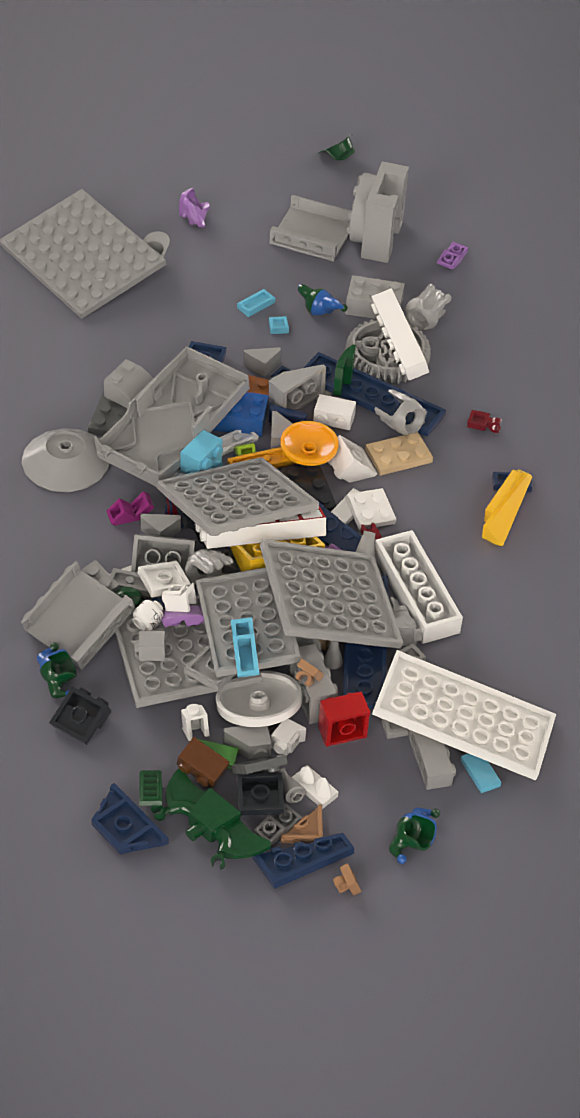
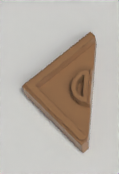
M318 805V808L312 813L303 817L289 832L281 836V843L303 842L308 844L314 842L316 838L323 837L322 805Z

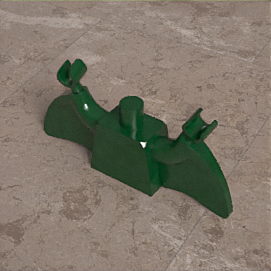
M180 769L175 771L166 788L167 807L163 808L162 805L151 807V811L156 813L154 817L158 821L164 820L167 813L170 815L184 814L188 816L191 827L186 830V835L191 841L197 840L200 836H203L209 842L217 841L219 848L217 854L212 856L211 864L213 867L216 861H222L220 870L225 868L224 858H249L271 848L269 840L251 832L241 821L240 811L213 789L209 788L205 792L196 787L186 773Z

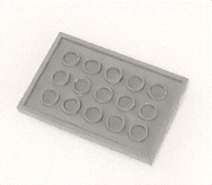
M266 568L196 580L216 677L237 674L231 620L252 617L259 669L298 663L301 660L296 637L287 636L284 633Z

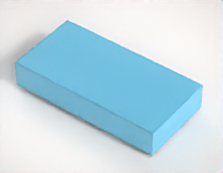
M262 289L237 303V309L247 317H250L274 304L276 298L265 289Z
M469 753L461 756L460 761L481 794L501 786L500 779L488 761Z

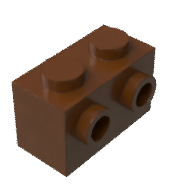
M193 737L179 754L176 764L182 772L190 773L194 776L200 785L213 789L227 771L230 762Z

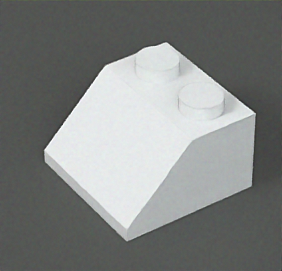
M339 435L337 437L338 451L328 461L335 470V476L349 483L375 477L377 472L364 449Z

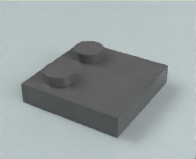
M286 755L268 756L231 765L232 774H249L257 771L275 772L281 770V766L288 763Z

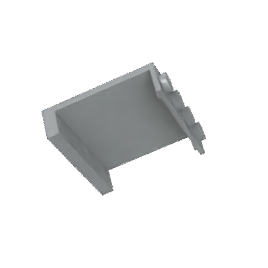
M292 195L291 207L278 227L272 226L270 229L269 244L334 262L349 236L347 234V227L351 222L348 220L350 210Z
M75 561L65 569L58 581L52 583L50 590L38 599L34 608L24 615L21 623L27 633L47 647H50V644L53 642L58 643V650H66L74 665L82 671L135 610V606L131 598L126 595L121 598L83 572L78 562Z

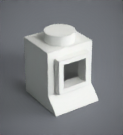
M194 583L190 586L172 584L168 590H164L162 601L165 604V610L189 612V604L195 605L197 603Z
M190 704L186 709L181 710L182 730L188 741L193 738L192 730L201 728L205 737L210 736L207 713L202 705Z
M290 719L282 721L272 734L271 748L277 753L287 756L293 752L299 742L305 741L306 728Z

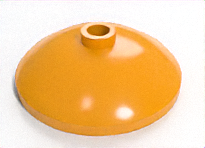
M302 421L294 423L284 430L280 445L285 456L293 462L306 466H316L330 461L338 451V438L334 431L324 424L314 421Z

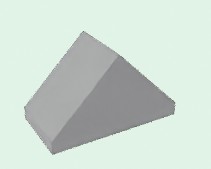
M281 348L244 350L243 364L245 367L265 377L280 364Z
M141 514V531L146 535L173 537L181 532V515Z

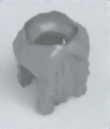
M428 284L418 297L413 298L406 305L405 310L408 323L412 324L413 327H418L419 330L433 329L440 317L446 312L443 308L451 301L450 294L444 295L445 293H441V290L435 289V285Z
M393 389L388 390L387 392L399 401L400 407L393 416L388 415L377 407L374 409L375 413L380 416L381 421L402 435L418 432L425 423L427 411L419 402L406 396V394ZM409 412H414V420L406 425V415Z
M211 548L206 550L200 549L188 557L185 575L191 583L197 586L196 580L226 575L222 573L223 565H229L233 563L231 557ZM197 568L202 570L204 573L199 574Z

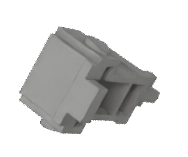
M389 597V602L403 640L402 646H409L412 643L417 645V641L422 640V629H417L416 623L411 618L406 605L400 606L397 599Z

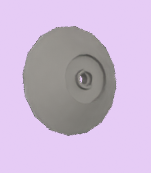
M67 428L47 431L34 438L25 448L21 462L26 476L37 486L55 492H74L92 486L99 482L108 471L109 463L98 458L94 440L95 435L80 429Z

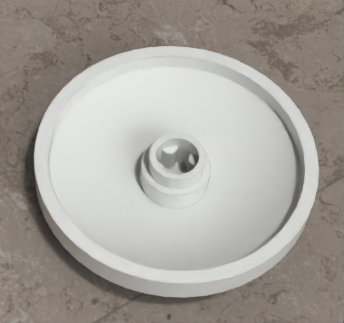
M260 671L262 675L261 683L217 691L216 706L219 714L233 724L246 727L269 726L287 720L299 710L302 704L301 687L295 679L286 674L274 671Z

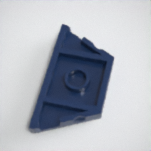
M115 783L111 784L107 797L102 800L100 809L96 811L91 820L92 826L119 854L169 844V838Z

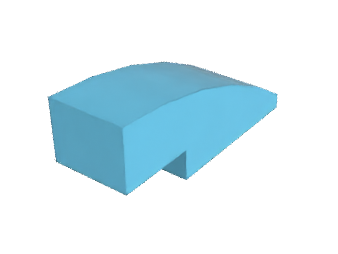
M252 617L231 620L238 678L260 675Z

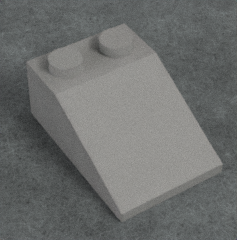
M126 359L104 380V397L128 408V404L154 378L141 366Z
M318 365L286 371L273 377L269 381V408L272 404L298 411L318 398L319 394H324L326 366Z

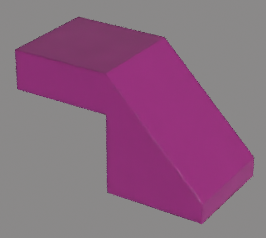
M143 491L131 503L119 498L106 511L111 524L116 526L141 520V514H148L155 507L149 493Z

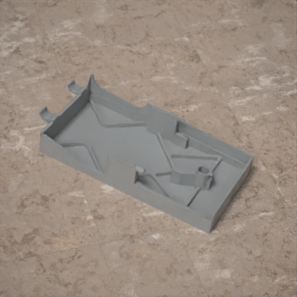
M186 346L128 404L125 415L104 436L99 439L97 436L94 437L98 458L157 487L156 481L171 478L179 469L180 452L203 430L211 433L250 389L248 375Z

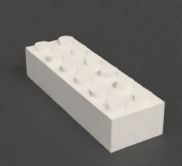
M413 530L375 540V559L383 574L388 576V583L401 606L406 605L411 618L416 623L417 629H422V644L460 634L463 617Z

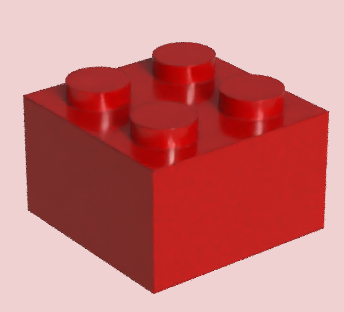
M362 691L334 698L329 697L320 701L318 728L326 747L367 738L370 710Z

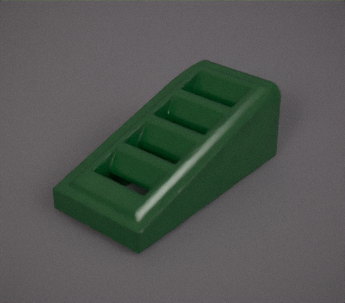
M141 770L139 772L140 806L162 805V772L160 770Z

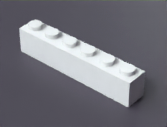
M392 288L371 296L373 304H371L374 315L378 314L376 318L379 325L384 326L382 328L385 338L389 337V340H387L391 350H395L393 355L396 362L401 363L399 368L402 375L406 374L408 380H412L429 373L423 353Z

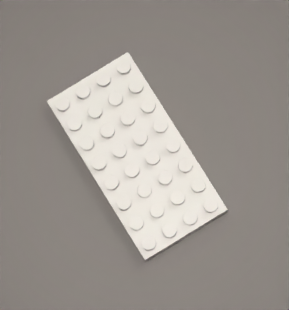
M398 650L395 653L372 715L533 780H536L539 775L556 717L555 713Z

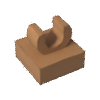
M302 658L297 664L302 671L296 674V679L301 681L304 676H307L308 679L305 685L308 687L313 684L314 678L320 682L325 675Z
M349 864L341 866L340 869L343 875L333 879L339 893L345 892L350 889L353 895L362 892Z

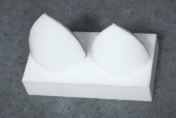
M308 765L302 767L298 773L292 776L295 781L306 789L305 795L317 805H322V809L338 797V791L328 783L327 779L322 778Z

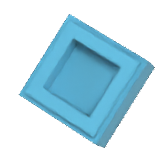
M287 316L269 317L271 334L289 333Z

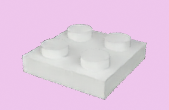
M383 488L350 493L345 498L359 530H361V525L363 524L366 529L371 528V523H375L376 527L395 524L397 520Z
M177 561L138 567V575L151 597L162 596L163 591L168 590L172 584L191 585Z

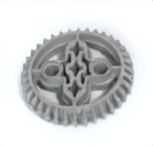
M371 319L369 323L364 321L363 325L359 324L358 327L350 332L345 349L352 344L356 345L355 369L384 382H389L391 385L393 382L399 384L403 381L406 383L408 378L406 374L402 375L400 368L397 367L401 363L396 362L393 352L395 350H391L387 340H389V337L385 338L382 328L384 326H380L377 320L373 321ZM409 324L428 366L431 356L429 340L426 339V335H423L422 331H418V327H413L412 324Z

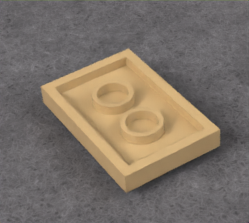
M418 432L366 444L365 451L380 476L433 462V456Z

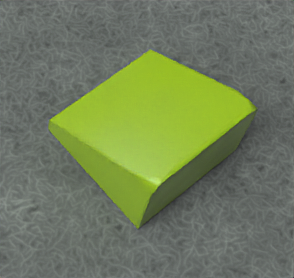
M255 444L236 446L234 449L235 455L241 456L255 453Z

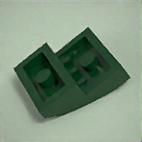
M354 344L342 353L337 362L333 395L341 396L343 384L351 385L356 345Z

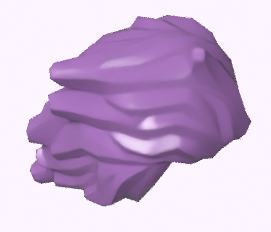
M188 189L181 195L179 215L183 218L187 217L190 225L197 224L199 228L205 227L204 219L208 209H210V204L208 202L200 203L195 196L194 189Z

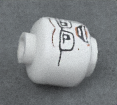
M143 601L133 611L134 624L142 631H152L162 621L164 616L162 605L157 601Z

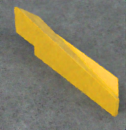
M520 469L511 471L485 509L484 522L486 523L483 526V539L498 546L504 545L531 482V474Z

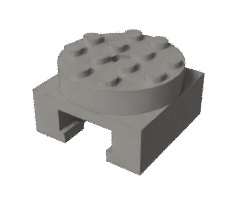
M382 161L377 175L370 173L359 175L358 186L355 185L353 196H355L352 204V210L348 214V220L351 222L348 224L347 234H350V241L362 243L361 258L388 263L393 248V234L399 233L403 223L408 166Z

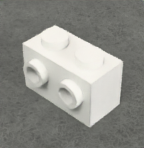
M319 394L314 408L313 421L326 426L350 430L355 416L356 402Z

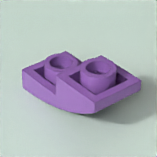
M452 242L449 248L443 251L437 264L453 270L467 254L468 247Z
M189 605V612L164 610L162 611L164 614L162 623L165 628L176 626L183 620L187 627L200 625L204 622L201 606Z

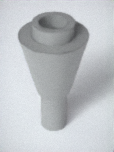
M330 641V646L324 655V665L329 669H338L343 664L338 641Z
M281 768L277 773H282V784L286 801L289 803L301 801L305 796L306 789L290 777L284 768Z

